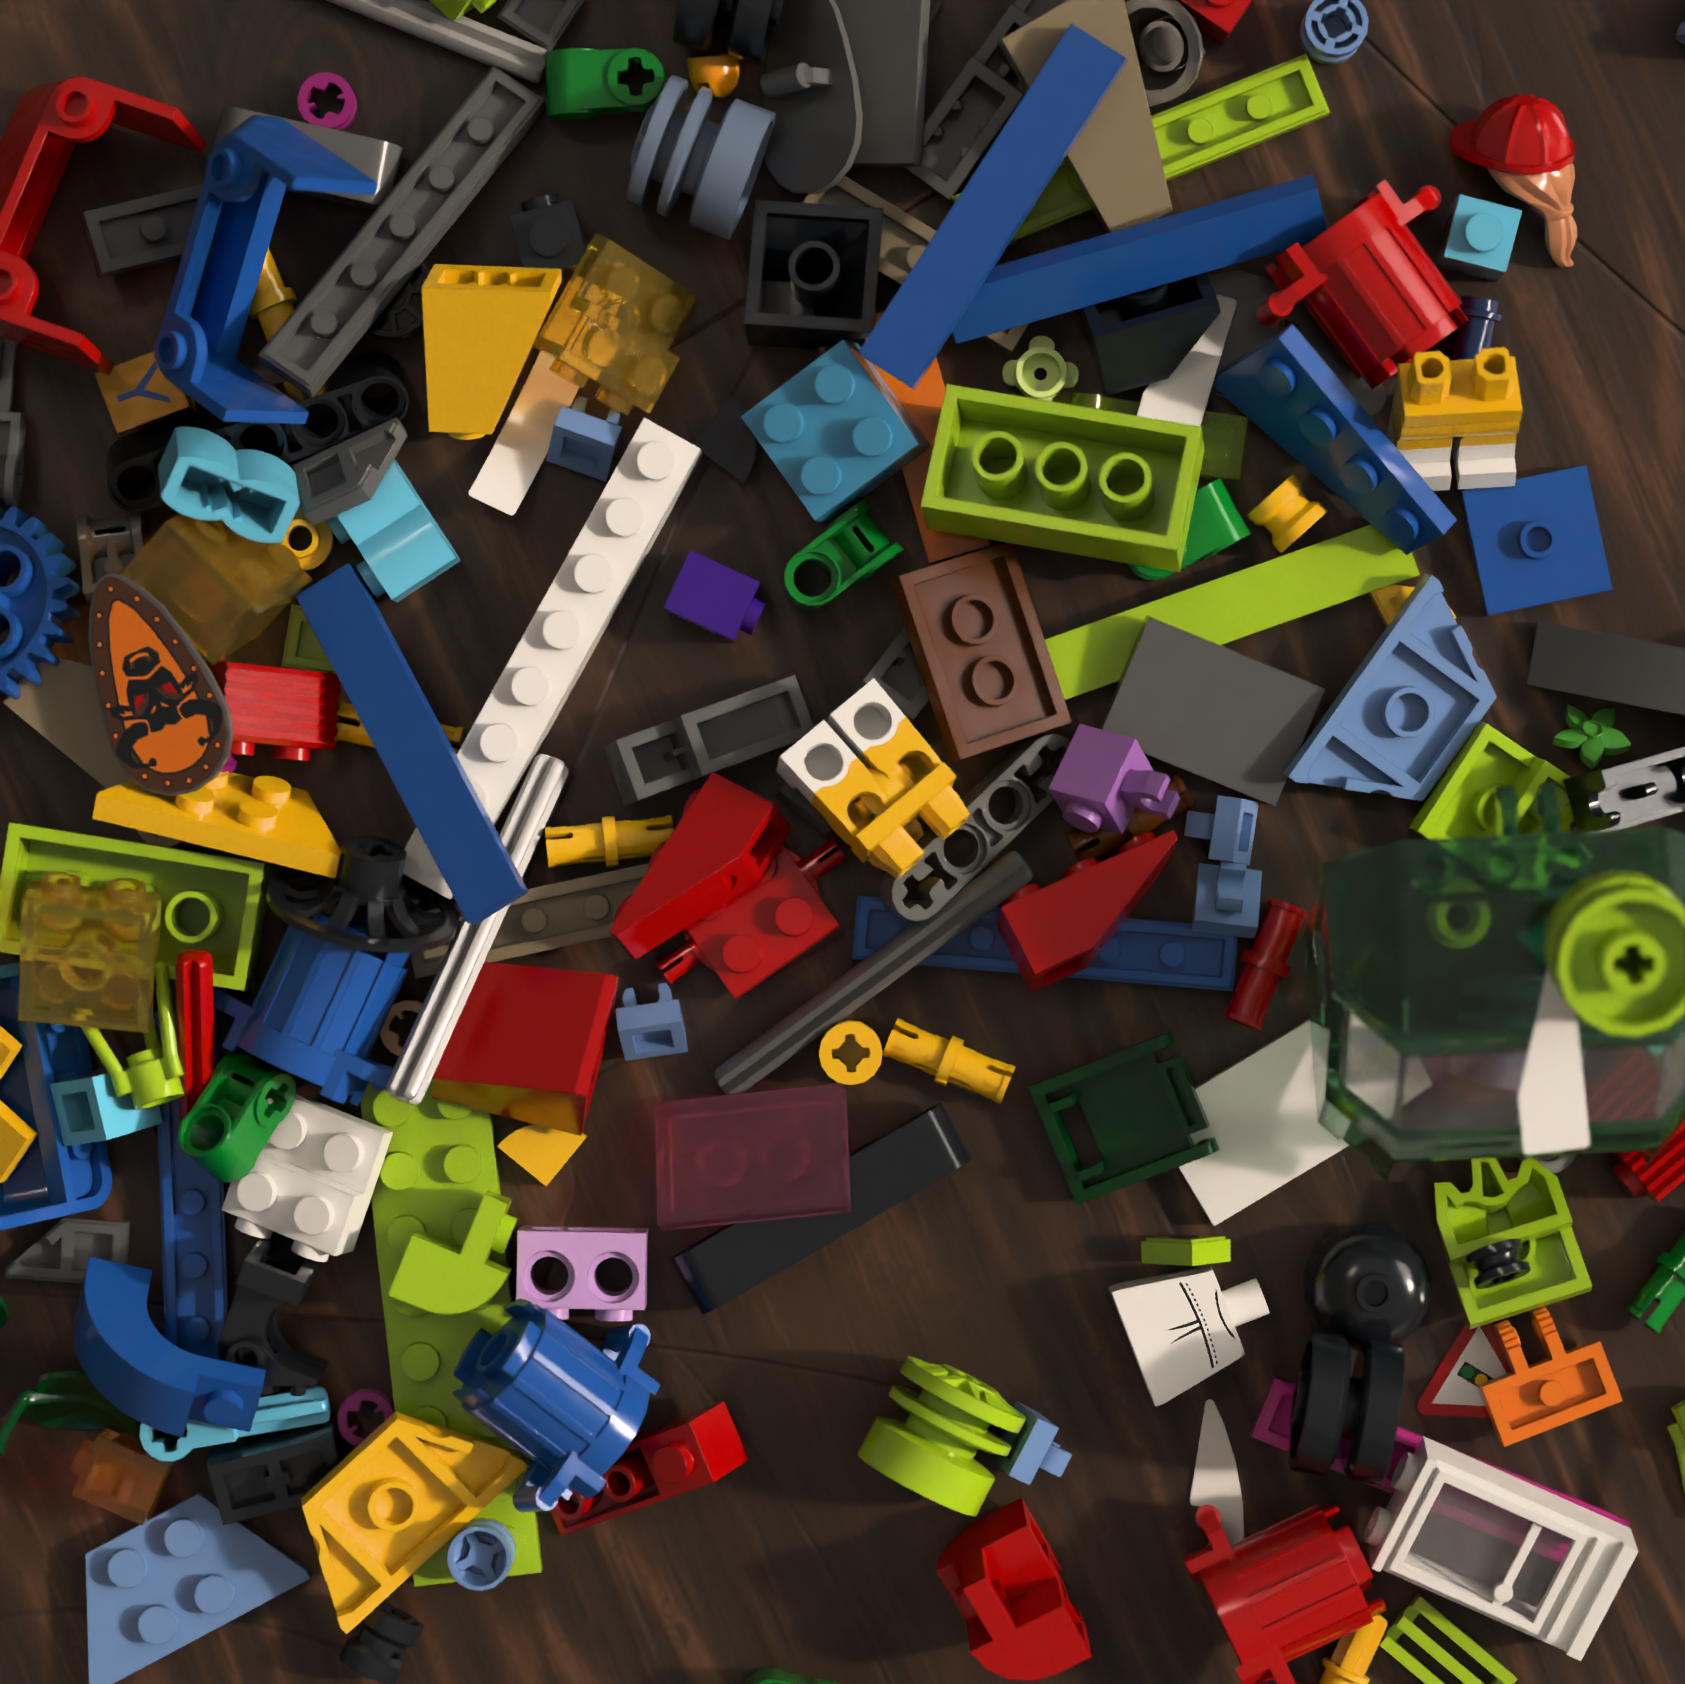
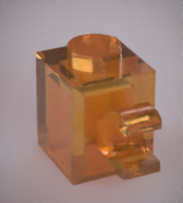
M105 1429L97 1436L95 1442L85 1439L79 1448L70 1469V1474L79 1478L72 1495L143 1526L152 1517L176 1461L168 1462L155 1459L145 1451L142 1443L113 1430Z

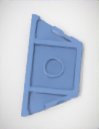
M1426 573L1423 575L1282 773L1284 776L1292 781L1305 784L1313 783L1333 786L1345 790L1386 794L1423 801L1497 698L1485 671L1478 667L1472 655L1473 647L1463 627L1457 624L1442 594L1444 589L1437 578Z
M199 1491L96 1546L85 1554L89 1684H114L309 1580L313 1575L309 1566L300 1560L295 1561L265 1540L267 1537L247 1522L239 1521L223 1525L217 1501L203 1491Z

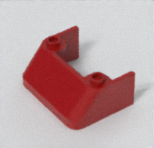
M75 77L40 84L27 90L19 99L0 142V337L110 375L114 363L83 334L30 316L38 296L39 282L36 273L26 261L76 143H86L97 139L107 130L110 123L201 154L206 141L176 107L91 78Z

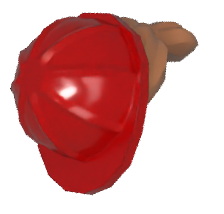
M1515 93L1491 103L1481 112L1477 120L1461 123L1451 129L1448 145L1453 153L1469 162L1486 167L1501 189L1521 201L1538 208L1544 215L1545 243L1552 260L1561 268L1573 266L1574 262L1570 254L1577 239V225L1572 216L1574 206L1571 203L1575 181L1573 165L1575 142L1570 139L1564 116L1557 106L1546 99L1536 98L1533 94L1522 95Z

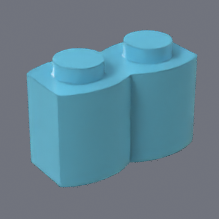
M175 427L158 465L160 495L167 505L175 511L194 519L205 521L222 520L232 531L253 541L262 543L282 542L300 504L296 475L288 464L278 457L263 451L252 449L235 450L224 438L205 429Z
M395 459L371 500L325 520L341 544L352 539L365 560L356 565V568L376 597L386 592L391 600L398 603L461 561Z

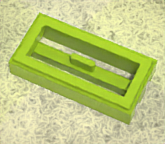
M1418 1593L1385 1631L1379 1643L1385 1651L1424 1684L1446 1683L1397 1642V1639L1403 1632L1464 1684H1484L1413 1623L1414 1619L1421 1613L1495 1676L1490 1684H1514L1517 1681V1677Z

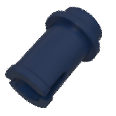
M1461 296L1460 300L1463 304L1459 307L1469 320L1454 332L1450 360L1474 359L1475 355L1480 353L1482 348H1491L1495 323H1501L1503 317L1497 314L1498 301L1473 296Z

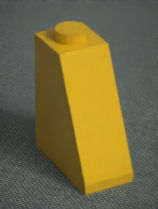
M434 264L421 287L429 432L448 433L450 437L459 440H473L483 437L485 434H493L562 282L561 269Z

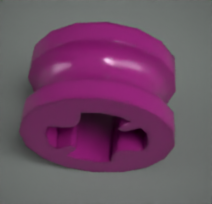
M331 72L317 73L307 78L300 87L297 96L298 109L306 123L342 131L354 120L357 112V98L349 83L340 75ZM334 87L343 92L337 96L339 102L344 104L342 111L338 115L334 112H327L323 119H320L312 114L318 110L315 103L311 102L312 96L316 91L326 95Z
M372 1387L360 1388L351 1393L340 1405L337 1414L338 1429L342 1437L351 1445L358 1446L369 1435L356 1430L360 1425L359 1422L352 1425L350 1411H359L364 1401L368 1400L378 1405L374 1413L382 1410L384 1421L395 1412L392 1399L382 1390ZM376 1424L372 1428L370 1434L373 1431H375L381 1424Z

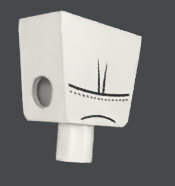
M1210 1266L1117 1283L1108 1287L1155 1407L1168 1402L1245 1355L1235 1327L1270 1314L1256 1278L1221 1291Z

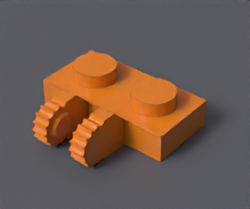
M1545 1306L1530 1311L1533 1330L1548 1357L1536 1363L1527 1364L1518 1333L1508 1320L1493 1325L1501 1352L1511 1372L1477 1386L1498 1441L1504 1447L1623 1401L1601 1342L1595 1339L1565 1351L1552 1317Z

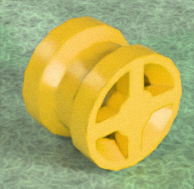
M1293 473L1257 505L1247 517L1254 525L1264 526L1272 534V545L1281 554L1328 510L1320 501H1310L1302 492L1301 480Z
M855 1020L838 1022L826 1031L821 1039L819 1049L821 1066L826 1074L836 1082L846 1085L864 1083L874 1076L881 1065L883 1054L880 1038L873 1028L862 1021Z

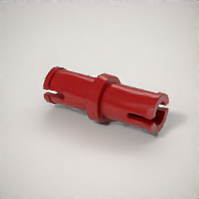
M1270 898L1267 903L1268 908L1251 950H1243L1239 961L1245 965L1228 1007L1222 1015L1226 1019L1256 1031L1262 1030L1263 1020L1280 979L1287 980L1291 967L1286 965L1303 921L1308 915V912L1274 898Z

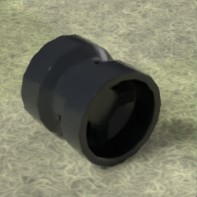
M383 1601L361 1621L362 1626L359 1630L361 1634L348 1638L339 1658L351 1669L382 1684H396L404 1668L400 1654H404L406 1648L416 1645L425 1626L407 1612Z

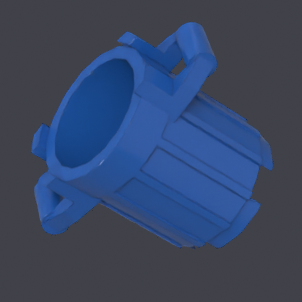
M323 911L308 919L323 925L330 918L323 915ZM352 922L343 931L367 937L366 929ZM288 925L254 1001L246 999L239 990L213 986L214 1011L223 1012L235 1018L222 1047L234 1052L237 1045V1049L322 1086L320 1095L345 1104L347 1099L349 1103L358 1107L369 1082L375 1089L386 1091V1084L394 1067L384 1065L369 1056L409 971L406 968V964L411 953H382L352 949L328 943Z
M515 1300L503 1307L507 1313L513 1316L508 1322L495 1332L493 1336L481 1327L463 1351L453 1375L464 1384L462 1390L457 1389L452 1393L462 1402L461 1406L463 1409L531 1459L519 1488L514 1492V1507L522 1513L550 1511L555 1508L560 1496L567 1501L573 1493L571 1489H574L586 1499L593 1497L601 1491L607 1482L601 1476L619 1459L637 1434L647 1412L649 1392L655 1396L660 1384L638 1367L645 1348L651 1339L650 1331L645 1325L631 1324L610 1328L606 1333L605 1341L597 1348L548 1309L532 1304L529 1300Z

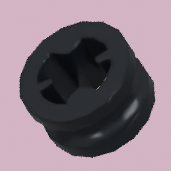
M1509 1239L1490 1244L1466 1256L1468 1266H1474L1478 1271V1276L1474 1278L1476 1289L1498 1286L1518 1279L1531 1271L1529 1263L1519 1258L1518 1252L1523 1248L1520 1239Z

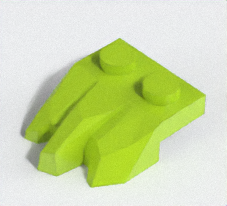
M1482 721L1478 723L1450 762L1409 826L1410 829L1459 862L1513 893H1545L1548 880L1543 866L1547 859L1574 871L1592 859L1571 833L1570 824L1574 821L1563 781V779L1570 778V776L1548 761L1534 756Z
M1471 1151L1473 1185L1469 1192L1460 1193L1451 1182L1434 1183L1436 1219L1443 1252L1469 1330L1592 1290L1593 1286L1571 1227L1573 1220L1558 1178L1531 1155L1521 1162L1518 1176L1507 1180L1493 1152ZM1509 1239H1520L1523 1248L1518 1252L1519 1258L1529 1263L1531 1271L1518 1279L1498 1286L1476 1289L1474 1278L1478 1276V1271L1474 1266H1468L1466 1256L1490 1244Z

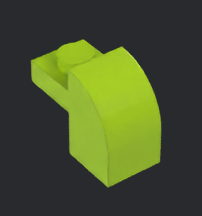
M488 1190L482 1198L463 1248L417 1230L410 1238L388 1296L432 1313L448 1315L464 1313L487 1302L501 1288L512 1270L511 1267L489 1259L492 1250L504 1254L518 1218L507 1214L512 1199Z

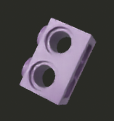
M521 1226L517 1230L516 1300H529L532 1304L548 1309L561 1320L569 1319V1309H595L594 1319L599 1321L633 1320V1310H645L647 1306L649 1228ZM555 1257L565 1264L568 1270V1281L564 1287L558 1290H546L537 1284L533 1275V1267L540 1258ZM619 1258L625 1261L632 1271L633 1278L630 1286L617 1292L605 1289L597 1278V1267L603 1260Z

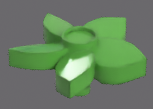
M1567 704L1565 719L1571 729L1559 732L1554 737L1553 745L1570 749L1581 747L1579 753L1580 760L1590 769H1593L1599 763L1602 754L1617 756L1630 750L1631 743L1622 732L1613 728L1615 708L1600 709L1593 714L1592 720H1590L1582 711Z

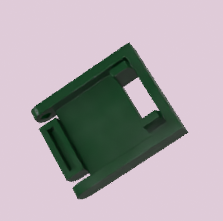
M1171 1030L1045 1078L1028 1087L1076 1205L1198 1160L1220 1149L1215 1137L1202 1139L1196 1144L1193 1143L1190 1134L1208 1128L1210 1124L1181 1054L1162 1061L1159 1060L1156 1051L1164 1050L1176 1043ZM1078 1101L1081 1104L1103 1158L1085 1166L1080 1161L1060 1110L1072 1106Z

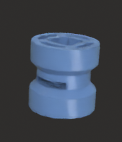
M1314 0L1301 21L1299 29L1302 49L1309 58L1320 64L1336 65L1352 57L1368 32L1369 19L1365 7L1359 0Z
M481 1517L469 1521L458 1531L448 1549L447 1563L450 1574L458 1584L469 1590L484 1591L494 1588L505 1579L515 1559L516 1545L513 1535L504 1524L495 1519Z

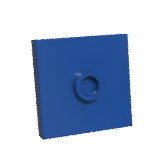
M1587 465L1516 479L1515 486L1475 488L1459 492L1485 617L1613 590Z

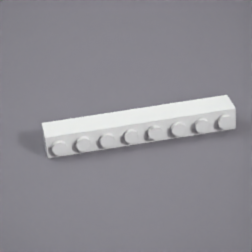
M646 418L642 420L456 755L495 828L702 457L700 448ZM416 827L404 848L407 855L403 874L450 900L454 899Z

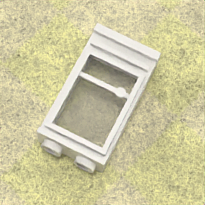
M1423 1436L1414 1454L1405 1452L1399 1460L1391 1481V1486L1396 1490L1386 1509L1378 1506L1372 1513L1366 1526L1363 1541L1368 1543L1371 1569L1381 1572V1570L1386 1571L1562 1649L1566 1652V1655L1581 1661L1638 1554L1631 1528Z

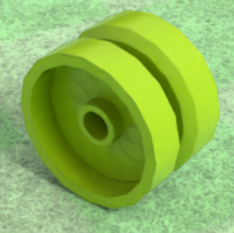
M1611 870L1582 879L1560 897L1546 921L1542 951L1550 978L1584 1022L1610 1035L1640 1037L1667 1029L1685 1015V908L1666 886L1641 873ZM1633 945L1631 953L1625 957L1623 948ZM1615 957H1625L1623 959H1615Z

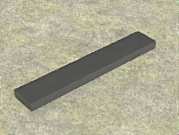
M493 66L259 353L261 363L313 398L546 110L545 100Z

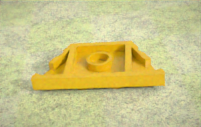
M229 771L220 772L214 780L198 791L174 796L146 791L134 781L129 780L99 791L96 795L92 819L334 879L337 876L341 850L308 791L291 787L286 780L279 777L264 775L253 778L233 772L229 773Z
M396 1411L301 1498L304 1515L317 1550L318 1559L330 1591L340 1628L348 1634L524 1472L529 1467L527 1458L519 1451Z

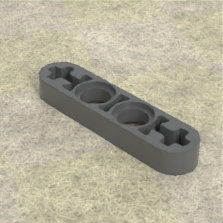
M1043 732L1023 739L961 799L970 813L967 821L957 829L963 830L971 841V851L967 860L957 866L951 865L944 856L943 847L946 839L942 841L930 829L916 842L925 852L923 857L899 879L894 878L888 872L883 876L880 885V897L886 910L896 917L912 921H922L929 919L945 906L1054 800L1048 788L1071 741L1061 735ZM1039 751H1055L1056 755L1050 761L1055 769L1053 774L1039 772L1026 784L1014 776L1015 772L1017 775L1031 776L1042 764V759L1038 755ZM1000 787H1007L1015 797L1016 807L1008 820L998 823L990 815L988 803L990 796L995 790ZM1030 788H1032L1035 791L1034 794H1032ZM926 858L928 859L931 866L924 863V860ZM933 868L946 877L943 881L942 878L929 876L917 889L918 895L922 898L918 904L902 901L908 893L903 884L906 878L916 881L923 880Z

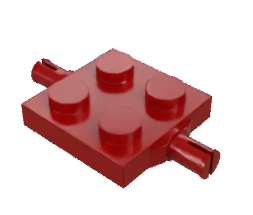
M831 837L828 842L802 860L782 844L758 882L683 929L686 942L655 962L660 971L664 972L683 959L663 974L670 984L674 983L673 981L702 962L718 974L732 996L737 1000L841 927L822 901L819 884L816 881L843 861L848 860L840 849L820 863L821 860L839 848L835 840Z

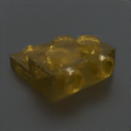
M595 233L533 347L554 359L549 370L557 376L582 389L587 380L598 386L599 389L594 398L625 416L629 415L633 407L650 414L681 359L668 351L694 305L697 296L612 240Z
M51 872L43 875L41 882L32 881L22 899L18 1020L148 1033L153 1020L155 962L159 955L162 893L146 892V884L132 878L113 879L106 884V888L81 886V878L69 872Z

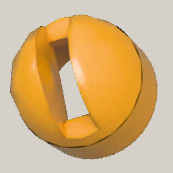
M729 54L687 58L692 88L697 93L702 86L712 89V99L714 97L724 99L738 85L739 60L731 58Z

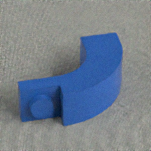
M89 1256L74 1318L73 1339L81 1367L95 1388L110 1403L128 1416L168 1434L183 1437L188 1419L250 1432L262 1393L266 1370L199 1356L170 1343L154 1327L147 1311V1296L153 1270Z

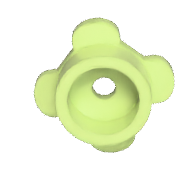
M1037 336L1030 341L1029 350L1018 360L1006 362L1003 367L1002 377L1007 385L1016 386L1025 397L1052 402V399L1063 388H1072L1076 385L1079 372L1075 364L1065 362L1062 356L1054 350L1055 344L1051 338ZM1042 368L1046 371L1047 376L1044 380L1035 378L1034 372L1036 369Z

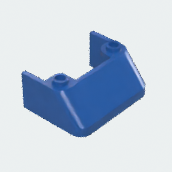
M251 116L220 139L208 158L207 171L161 331L155 342V359L164 377L222 421L305 424L309 414L307 410L236 359L286 186L298 190L375 195L378 183L279 117Z
M36 959L0 966V1026L23 1045L0 1080V1100L38 1134L9 1179L0 1184V1230L96 1209L105 1203L112 1187V1172L106 1141L64 1147L50 1088L52 1083L93 1072L88 1039L73 1014L74 1008L82 1007L77 979L73 970L65 962Z

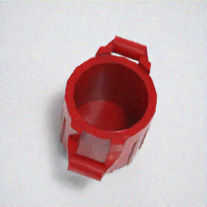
M1385 179L1376 185L1380 193L1377 194L1375 190L1370 192L1353 205L1355 210L1303 248L1296 242L1276 257L1280 266L1274 261L1265 267L1281 291L1273 293L1259 305L1256 310L1258 322L1262 326L1273 327L1284 319L1294 306L1302 301L1357 379L1362 377L1371 390L1397 373L1398 363H1411L1417 352H1426L1444 337L1466 323L1469 319L1459 307L1463 304L1407 227L1411 222H1419L1426 218L1441 204V193L1432 185L1423 186L1403 204Z
M1336 1502L1322 1508L1317 1504L1232 1545L1229 1544L1221 1527L1222 1519L1218 1509L1213 1505H1203L1197 1510L1195 1515L1197 1527L1206 1535L1210 1545L1183 1557V1560L1193 1582L1201 1579L1240 1661L1241 1666L1236 1667L1235 1670L1241 1684H1264L1274 1679L1276 1684H1298L1294 1681L1286 1663L1373 1623L1372 1617L1387 1610L1382 1597L1368 1604L1365 1601L1362 1592L1373 1587L1370 1579L1374 1577L1349 1525L1347 1524L1332 1531L1328 1523L1329 1520L1340 1515V1509Z

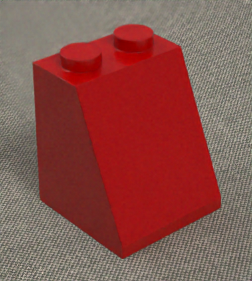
M484 962L434 1072L432 1098L581 1136L613 1020L619 977L606 973Z

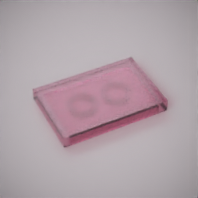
M842 1083L654 1103L657 1225L662 1231L851 1212L846 1089Z

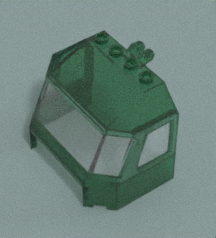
M1544 784L1538 785V793L1535 796L1540 834L1517 835V795L1514 792V787L1501 786L1496 787L1495 796L1498 836L1393 841L1322 865L1303 937L1317 1121L1338 1140L1340 1138L1343 1139L1367 1160L1366 1164L1384 1180H1388L1392 1167L1397 1162L1643 1151L1644 1167L1646 1169L1669 1140L1685 1124V1015L1667 1029L1640 1037L1607 1034L1584 1022L1577 1014L1590 1145L1587 1148L1526 1155L1523 1152L1518 1107V1093L1547 970L1542 951L1545 926L1558 900L1582 879L1614 870L1641 873L1666 886L1685 908V834L1667 828L1559 833L1560 814L1556 785ZM1633 945L1623 948L1625 957L1631 953ZM1615 957V959H1623L1625 957Z

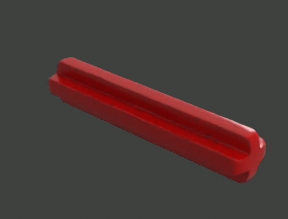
M183 950L178 954V960L175 963L178 1056L184 1075L179 1078L185 1094L179 1098L181 1121L195 1105L211 1080L215 1069L213 959L210 953L205 950Z

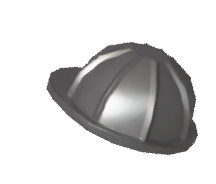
M1129 0L1125 2L1149 107L1171 101L1186 93L1198 77L1203 55L1206 53L1203 48L1202 35L1197 26V17H1193L1176 0Z

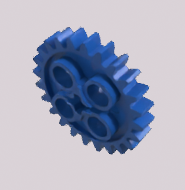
M11 506L7 512L0 507V635L4 630L10 628L8 638L0 645V690L16 700L20 698L19 680L23 677L36 685L42 683L37 669L41 661L53 666L59 665L58 657L51 650L54 642L72 643L73 640L67 632L61 629L62 622L80 618V612L67 604L66 599L82 591L81 586L66 577L77 567L73 560L61 553L66 544L51 532L48 533L49 527L36 517L32 516L29 519V516L19 508ZM21 566L17 579L7 586L10 574Z

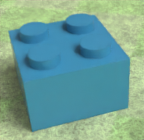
M844 339L741 416L813 519L817 522H831L931 447L874 365L858 354L861 349L859 344Z

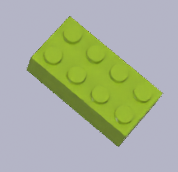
M947 384L920 506L927 529L1180 572L1205 452L1202 427Z
M9 823L0 876V952L154 977L155 964L162 961L167 965L168 978L176 980L175 963L178 960V954L187 949L194 951L205 950L210 953L213 959V986L242 991L254 989L268 902L266 896L274 863L25 823Z

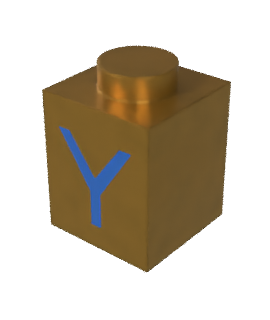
M154 351L113 366L110 375L101 372L95 373L117 434L122 437L197 412L194 400L164 377L156 362Z

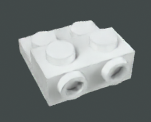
M296 1093L289 1113L274 1130L259 1154L254 1167L246 1176L230 1183L222 1211L237 1216L235 1228L245 1234L270 1239L274 1231L294 1239L291 1250L297 1255L310 1260L327 1262L329 1255L338 1256L354 1251L393 1131ZM270 1098L267 1099L268 1104H272V1103H273V1100H272V1099H270Z

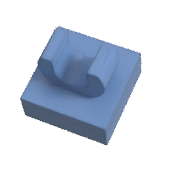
M580 396L574 401L571 409L561 406L554 423L546 461L606 482L615 461L622 426L618 425L620 412L619 409L611 407L606 420L585 414L588 398Z
M1218 795L1215 814L1187 811L1184 836L1211 840L1208 859L1250 865L1259 802Z
M1220 861L1219 866L1199 863L1195 879L1191 931L1255 939L1259 920L1262 871L1246 869L1247 864Z
M667 983L658 984L659 1001L650 1004L638 1005L634 989H625L623 993L624 1007L615 1009L618 1034L625 1061L688 1052L686 1031L679 999L673 1000Z
M1016 1401L1013 1408L1026 1417L1020 1432L1014 1433L1002 1429L998 1436L1011 1445L1008 1455L1002 1456L989 1453L987 1458L1007 1475L1028 1485L1031 1484L1039 1467L1061 1477L1072 1454L1061 1449V1445L1053 1441L1059 1428L1038 1411Z

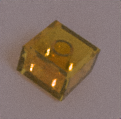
M181 513L166 521L122 572L123 575L143 586L167 608L185 631L195 648L212 665L267 631L292 604L296 596L313 580L300 567L296 555L286 546L280 543L257 542L242 537L232 531L222 520H198Z

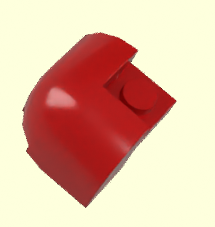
M1022 1498L986 1515L967 1527L948 1544L938 1558L936 1573L966 1622L970 1653L986 1670L1008 1680L1036 1681L1059 1674L1092 1657L1082 1612L1077 1605L1072 1606L1059 1574L1063 1568Z

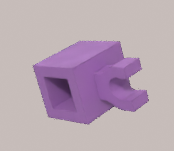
M1079 724L1048 788L1063 812L1065 821L1073 827L1089 833H1095L1100 828L1123 835L1135 807L1152 815L1170 820L1180 800L1177 792L1166 790L1171 780L1167 774L1153 771L1136 738Z

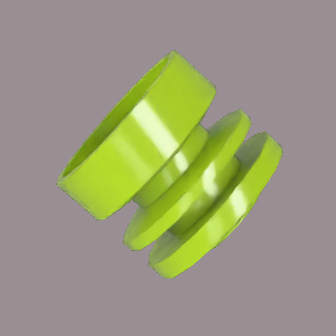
M907 1356L900 1372L923 1389L921 1393H918L900 1385H892L888 1392L889 1396L910 1414L906 1422L894 1418L876 1416L858 1451V1456L868 1465L906 1488L949 1509L976 1517L995 1477L987 1468L976 1461L974 1456L978 1449L991 1454L1007 1456L1011 1445L990 1431L989 1427L993 1424L1007 1431L1019 1433L1026 1417L1010 1406L998 1391L977 1378L947 1364H935L916 1357Z

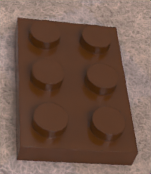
M1004 542L890 579L951 763L1072 723L1012 543Z

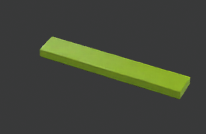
M1304 54L1155 114L1151 118L1165 178L1168 181L1327 117L1330 111L1307 54ZM1064 160L1009 245L1093 211ZM957 194L951 198L953 205L955 204L960 194Z
M1368 525L1045 639V643L1064 700L1120 680L1147 615L1223 645L1416 577L1420 573L1412 552L1406 555L1374 526Z

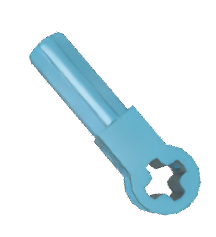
M322 1386L306 1388V1394L303 1396H291L290 1391L261 1395L250 1432L188 1419L186 1425L187 1432L177 1440V1444H173L170 1434L160 1435L159 1430L143 1423L140 1425V1440L143 1448L151 1457L160 1461L173 1462L184 1458L193 1448L235 1442L241 1437L326 1424L330 1421V1401L326 1389Z

